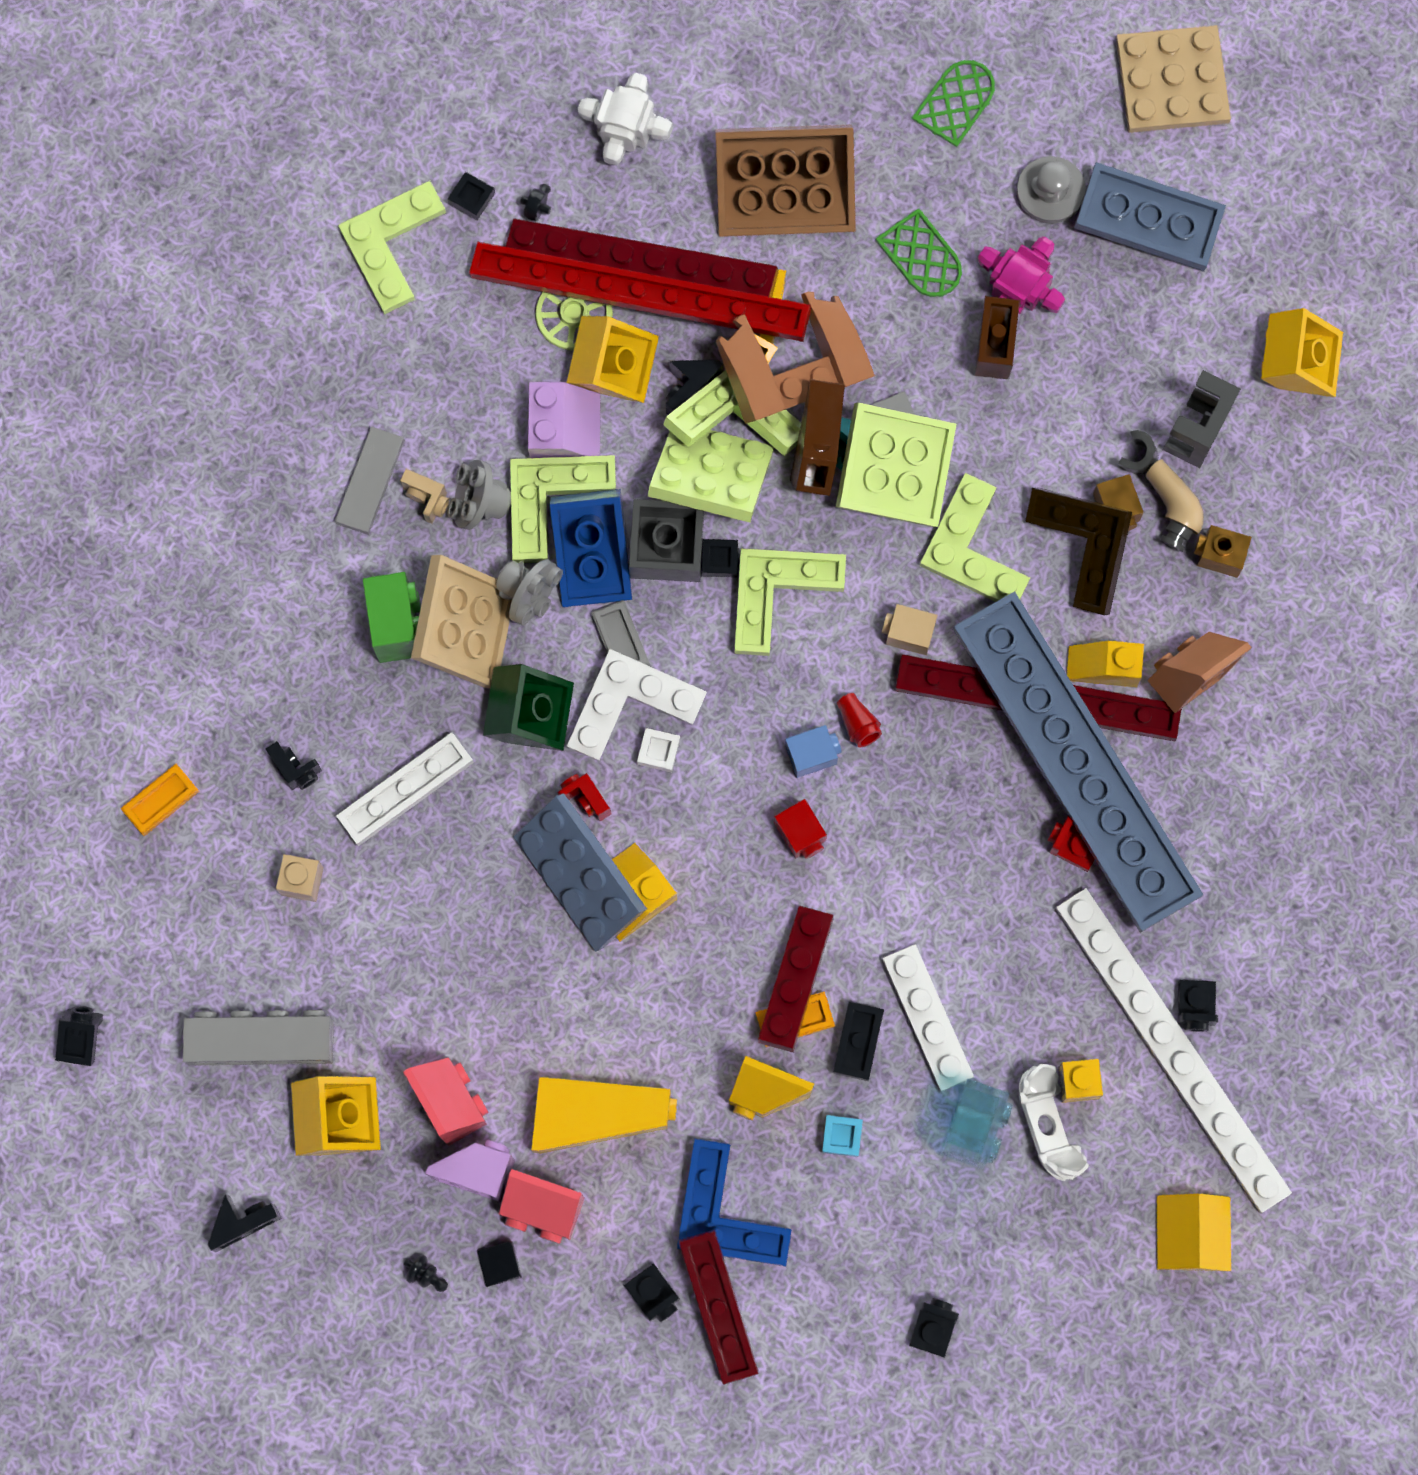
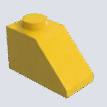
M1108 640L1069 646L1067 676L1073 682L1137 688L1142 679L1144 644Z

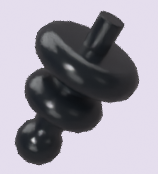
M425 1255L419 1256L414 1262L406 1259L403 1265L409 1268L406 1275L408 1283H414L419 1277L420 1286L423 1288L430 1284L439 1292H444L448 1288L447 1281L436 1276L437 1269L435 1266L425 1268L428 1262Z

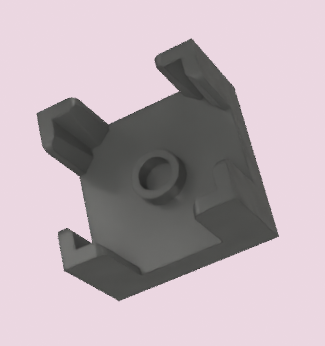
M1204 370L1196 382L1198 388H1194L1187 402V407L1203 414L1200 423L1198 424L1184 416H1179L1170 432V435L1173 437L1168 438L1163 448V451L1199 469L1241 388ZM1202 390H1205V391H1207V392H1209V393H1211V394H1213V395L1219 397L1220 399H1218V398H1216V397H1214V396H1212V395H1210V394H1208V393H1206V392H1204V391H1202Z

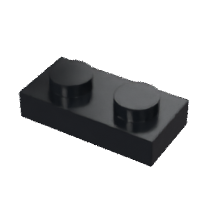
M848 1002L833 1074L869 1081L884 1009Z

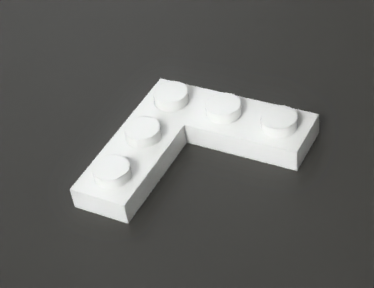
M609 649L566 747L599 761L627 697L693 725L707 692Z

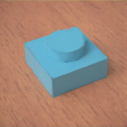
M826 1115L822 1153L859 1157L863 1119Z

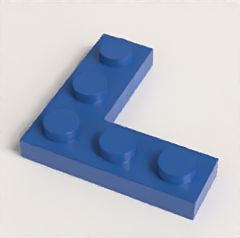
M694 1139L677 1249L681 1250L679 1244L681 1239L715 1229L724 1257L786 1267L792 1229L719 1218L731 1144Z

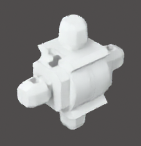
M633 73L625 87L617 86L614 92L606 89L600 103L597 99L585 98L580 101L578 114L583 119L597 124V134L601 136L602 142L605 144L603 149L604 162L608 164L618 165L622 161L625 152L635 151L636 146L645 149L650 135H652V138L666 140L671 136L673 124L668 119L660 116L656 117V114H654V104L646 94L648 88L647 77L643 74Z

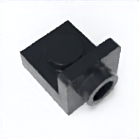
M277 741L266 748L269 757L291 790L298 786L303 790L318 780L316 774L322 770L316 759L311 760L296 770V767L301 764L290 747L283 750Z
M1179 980L1178 1024L1187 1025V1031L1191 1032L1209 1031V1026H1214L1218 1023V1015H1216V981Z
M76 1006L68 1009L59 1019L55 1061L92 1066L95 1061L98 1027L103 1021V1014L94 1013L92 1008L85 1006Z
M654 1263L624 1285L650 1322L657 1318L661 1323L678 1310L675 1303L680 1298Z
M932 1298L930 1304L923 1302L909 1346L945 1358L955 1323L959 1317L958 1313L952 1312L953 1304Z

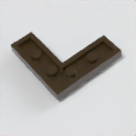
M1039 487L1032 488L1025 522L1087 538L1073 607L1104 616L1110 615L1132 511Z

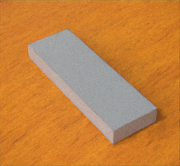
M371 427L336 517L335 523L337 525L369 535L405 442L404 437Z

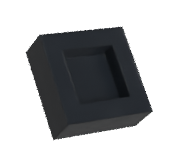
M465 171L448 197V204L478 221L495 195V188Z
M703 539L702 577L737 578L738 540Z

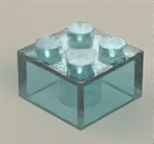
M967 1079L961 1088L940 1156L978 1169H982L987 1163L992 1164L993 1160H996L1002 1139L996 1138L998 1128L1003 1129L1004 1125H1007L1013 1104L1007 1102L1010 1093Z

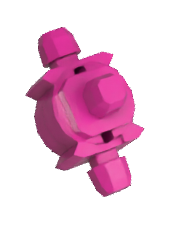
M1043 236L1037 239L1032 245L1031 250L1022 244L1017 252L1010 248L1001 257V252L992 247L985 246L977 258L979 264L988 272L990 270L993 271L990 275V284L993 285L992 297L1020 300L1019 315L1025 307L1033 311L1039 302L1042 303V308L1057 313L1065 303L1062 293L1055 288L1049 289L1053 276L1049 274L1051 263L1048 260L1054 251V243L1047 237Z

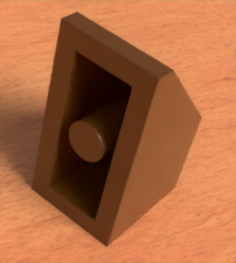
M985 296L975 376L1009 380L1014 360L1020 300Z

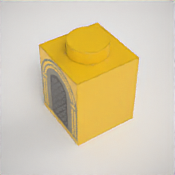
M1099 1059L1062 1062L1058 1066L1062 1103L1098 1100L1103 1096Z

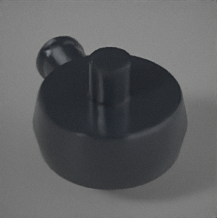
M541 184L540 189H533L529 197H521L520 204L525 205L524 217L531 221H538L542 212L549 215L551 206L546 205L548 194L551 191L549 185Z

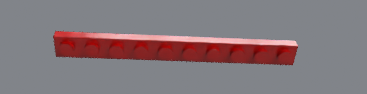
M477 242L469 271L473 279L733 329H739L733 323V320L745 314L754 333L801 342L804 341L811 313V306L809 304L483 242Z

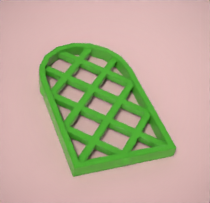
M962 60L952 64L941 75V78L912 119L932 131L934 135H938L958 147L983 110L990 104L995 92V80L991 71L984 64L974 60ZM971 65L973 74L961 76L959 66ZM976 66L985 72L977 73ZM955 68L957 77L946 78V76ZM989 76L991 87L980 88L978 77ZM974 78L976 89L964 91L962 80ZM958 81L960 92L948 94L945 83ZM942 85L943 95L932 97L938 87ZM991 91L986 101L983 102L982 92ZM977 93L980 104L967 107L965 95ZM961 96L963 107L951 109L949 98ZM945 99L947 110L934 112L932 101ZM928 103L930 113L919 115ZM979 109L974 118L970 120L969 111ZM964 112L967 123L954 125L952 114ZM948 114L950 126L938 128L936 116ZM931 117L933 127L921 119ZM966 127L959 139H957L955 129ZM951 130L953 139L943 134L942 131Z
M919 208L875 239L908 280V283L919 293L929 297H942L951 293L958 286L962 276L961 262L954 250H952ZM916 216L914 227L903 225ZM920 217L930 229L918 227ZM897 229L895 240L885 238ZM901 230L914 231L912 242L899 241ZM918 232L930 234L929 245L916 243ZM934 235L944 247L933 245ZM885 244L895 245L893 254ZM898 246L911 247L910 258L897 256ZM915 248L928 249L927 261L914 259ZM932 250L945 252L943 263L931 261ZM949 253L957 265L947 264ZM899 262L909 263L908 273ZM913 264L926 265L925 276L912 275ZM930 266L943 268L941 279L929 277ZM947 268L958 270L956 281L945 279ZM914 280L924 281L923 289ZM928 282L941 283L940 292L927 291ZM945 284L952 285L949 289L944 290Z

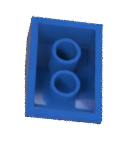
M621 489L552 496L550 512L557 567L563 570V576L559 582L562 607L632 600Z

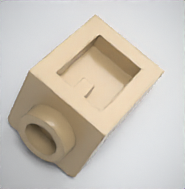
M406 469L400 480L403 489L407 491L405 495L422 504L425 503L426 499L429 500L423 515L426 522L433 524L436 516L441 518L444 515L449 504L445 486Z

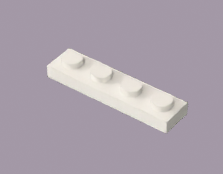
M451 732L340 812L336 817L357 846H360L472 765L474 761Z
M916 944L882 958L939 1091L942 1092L973 1079L974 1075Z

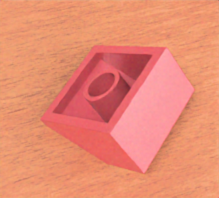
M511 1169L499 1215L507 1218L506 1226L526 1232L527 1226H531L541 1230L539 1237L560 1244L562 1238L571 1239L585 1198L580 1192Z

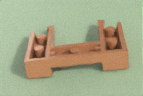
M808 291L801 294L803 303L811 306L809 320L823 358L773 376L745 314L733 320V323L739 329L728 341L722 336L717 338L716 343L745 424L805 402L810 379L844 384L847 387L875 376L856 328L838 296H832L830 302L815 299L814 292Z

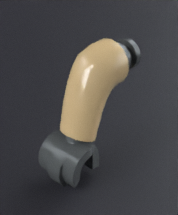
M1139 430L1130 431L1134 443L1147 448L1146 455L1138 462H1132L1121 457L1118 464L1120 468L1133 474L1147 473V480L1155 488L1166 505L1167 514L1165 518L1170 521L1165 529L1168 531L1167 536L1162 535L1160 541L1175 550L1183 552L1185 548L1182 545L1183 541H1188L1192 533L1199 535L1202 529L1204 511L1200 501L1184 481L1162 459L1158 460V450L1151 436Z

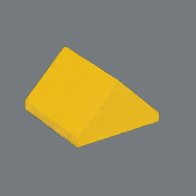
M1200 1193L1157 1195V1270L1231 1271L1230 1197Z

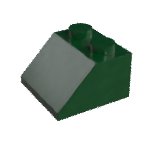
M524 664L494 667L483 736L508 744L564 751L574 682Z

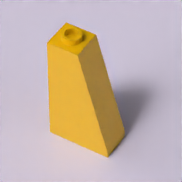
M539 1077L531 1150L533 1153L541 1154L668 1129V1120H676L677 1099L671 1098V1089Z

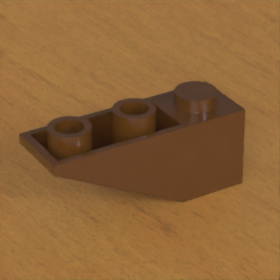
M810 379L790 476V481L796 491L830 496L837 464L844 384Z

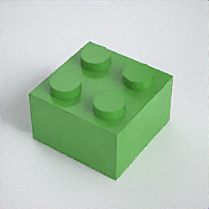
M405 572L363 578L372 647L379 662L385 663L410 659L419 616H416L415 613L420 612L421 609L419 592L416 590L415 582H409Z

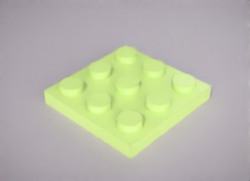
M854 403L836 507L929 527H938L957 424L868 404Z
M713 430L708 431L688 447L670 431L649 485L648 497L750 523L773 456L774 447L759 441H752Z

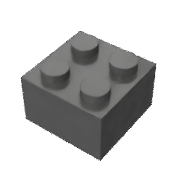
M633 499L629 560L630 579L700 582L704 511L667 501Z

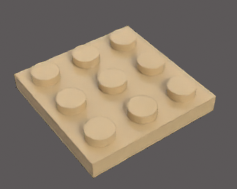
M1218 25L1117 34L1116 44L1128 133L1230 123L1231 115Z
M431 555L411 658L490 689L494 667L501 666L510 622L509 610L512 600L499 596L500 591L496 587L497 579L446 556Z

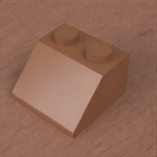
M1207 632L1197 640L1194 636H1191L1177 648L1179 651L1177 655L1173 656L1169 652L1154 664L1157 671L1149 678L1148 682L1173 712L1176 713L1220 681L1252 647L1248 642L1212 632Z

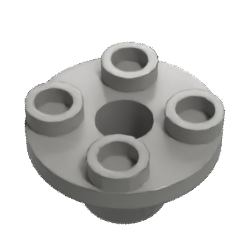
M1047 156L1032 161L1024 168L1018 180L1016 193L1021 207L1029 216L1052 225L1071 218L1079 211L1086 192V185L1082 173L1073 163L1064 158Z
M474 460L469 465L461 464L456 473V483L458 486L455 498L451 499L447 509L448 517L454 519L458 527L467 530L473 529L480 522L483 515L486 520L491 517L496 519L504 517L511 503V493L507 485L502 481L493 479L492 469L489 463L485 461Z
M548 559L540 561L531 570L524 566L523 560L519 563L516 561L507 563L497 577L496 587L500 591V597L512 600L509 610L510 619L524 626L535 615L539 618L543 617L551 605V600L548 596L552 589L560 582L563 570Z

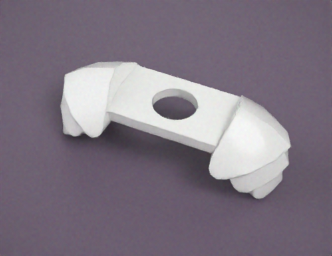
M1040 1064L1039 1066L1031 1067L1022 1075L1019 1083L1020 1104H1022L1038 1152V1158L1043 1167L1058 1180H1072L1082 1174L1089 1164L1087 1163L1086 1156L1081 1154V1147L1079 1145H1069L1053 1096L1061 1092L1056 1067ZM1041 1115L1048 1117L1053 1124V1132L1050 1136L1043 1134L1039 1129L1038 1120Z

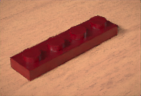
M803 906L798 907L758 1037V1043L794 1053L833 924L834 915Z
M715 1229L681 1239L679 1244L723 1385L759 1374Z

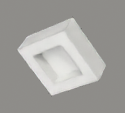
M645 728L637 765L672 773L680 736Z

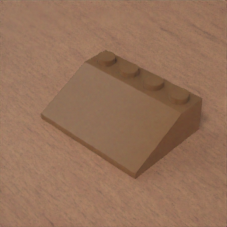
M851 124L715 129L719 237L856 232L854 128Z

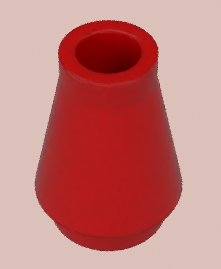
M849 693L837 701L836 704L840 709L851 742H855L861 748L872 744L882 735L880 721L858 700L855 693Z

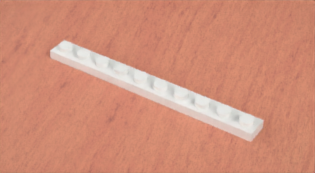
M1087 888L1055 908L1259 1213L1265 1212L1292 1194Z

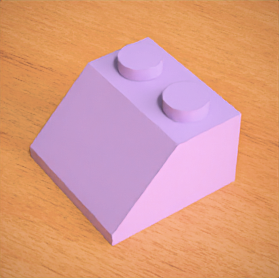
M529 382L528 451L530 458L600 456L601 394L566 382Z
M486 1140L485 1145L474 1143L428 1166L425 1174L433 1180L501 1202L515 1159L509 1154L510 1150L507 1149V1146Z

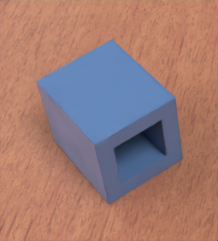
M826 725L785 739V747L796 778L837 765V754L842 753L836 734L829 735Z

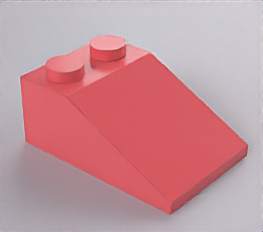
M445 1058L410 1067L403 1071L438 1135L448 1146L487 1124L483 1116L489 1112L479 1094L473 1097L470 1095L465 1084L471 1080L461 1063L453 1065L450 1058Z

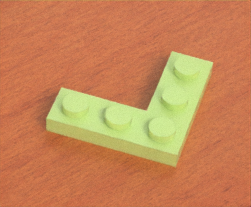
M431 181L338 225L384 315L415 300L386 242L446 213Z
M727 371L722 372L666 416L663 425L688 447L732 412L744 421ZM787 410L747 423L784 456L797 446L801 422Z
M615 455L510 459L512 560L517 563L522 560L524 563H539L542 560L548 559L547 495L615 490Z
M965 473L920 562V566L995 602L1014 591L1019 599H1021L1030 581V577L968 548L997 487Z
M741 548L735 654L770 656L774 588L844 592L846 555Z

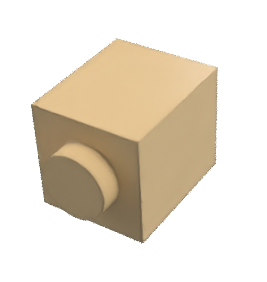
M896 604L894 614H886L882 633L888 635L886 645L927 656L938 615Z
M283 854L276 890L281 896L316 902L324 867L318 860Z

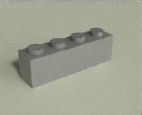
M306 1010L303 1011V1017H289L288 1011H267V1017H252L253 1012L233 1011L230 1017L216 1018V1012H195L194 1018H184L183 1062L188 1066L333 1064L334 1020L330 1016H325V1011Z

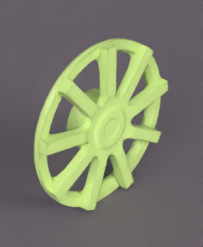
M542 292L536 305L537 326L547 341L561 349L574 350L575 329L580 325L581 316H591L589 311L606 305V316L613 318L612 305L598 302L586 305L585 300L567 297L568 299L562 302L553 294ZM545 298L559 306L560 311L542 312ZM542 318H560L561 321L548 332ZM563 327H569L567 342L553 337Z

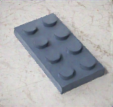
M1096 162L1074 228L1205 271L1226 205Z
M564 793L552 799L514 836V839L595 952L607 946L647 910Z

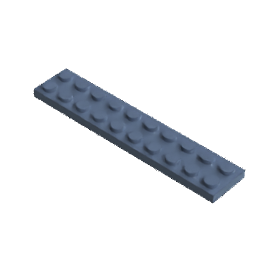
M1012 592L953 627L955 634L1066 814L1073 820L1074 827L1139 932L1145 931L1204 895L1016 592Z

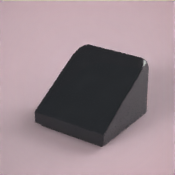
M512 1240L477 1251L486 1287L522 1278Z

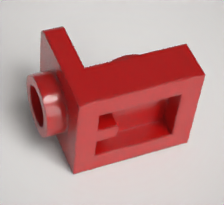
M587 773L581 777L575 774L561 783L562 789L557 794L561 795L564 793L568 800L581 793L583 796L578 801L588 817L595 814L598 820L602 821L612 814L610 807Z
M1068 816L1064 825L1059 822L1056 823L1047 840L1053 843L1049 853L1088 872L1095 859L1074 827L1073 820Z

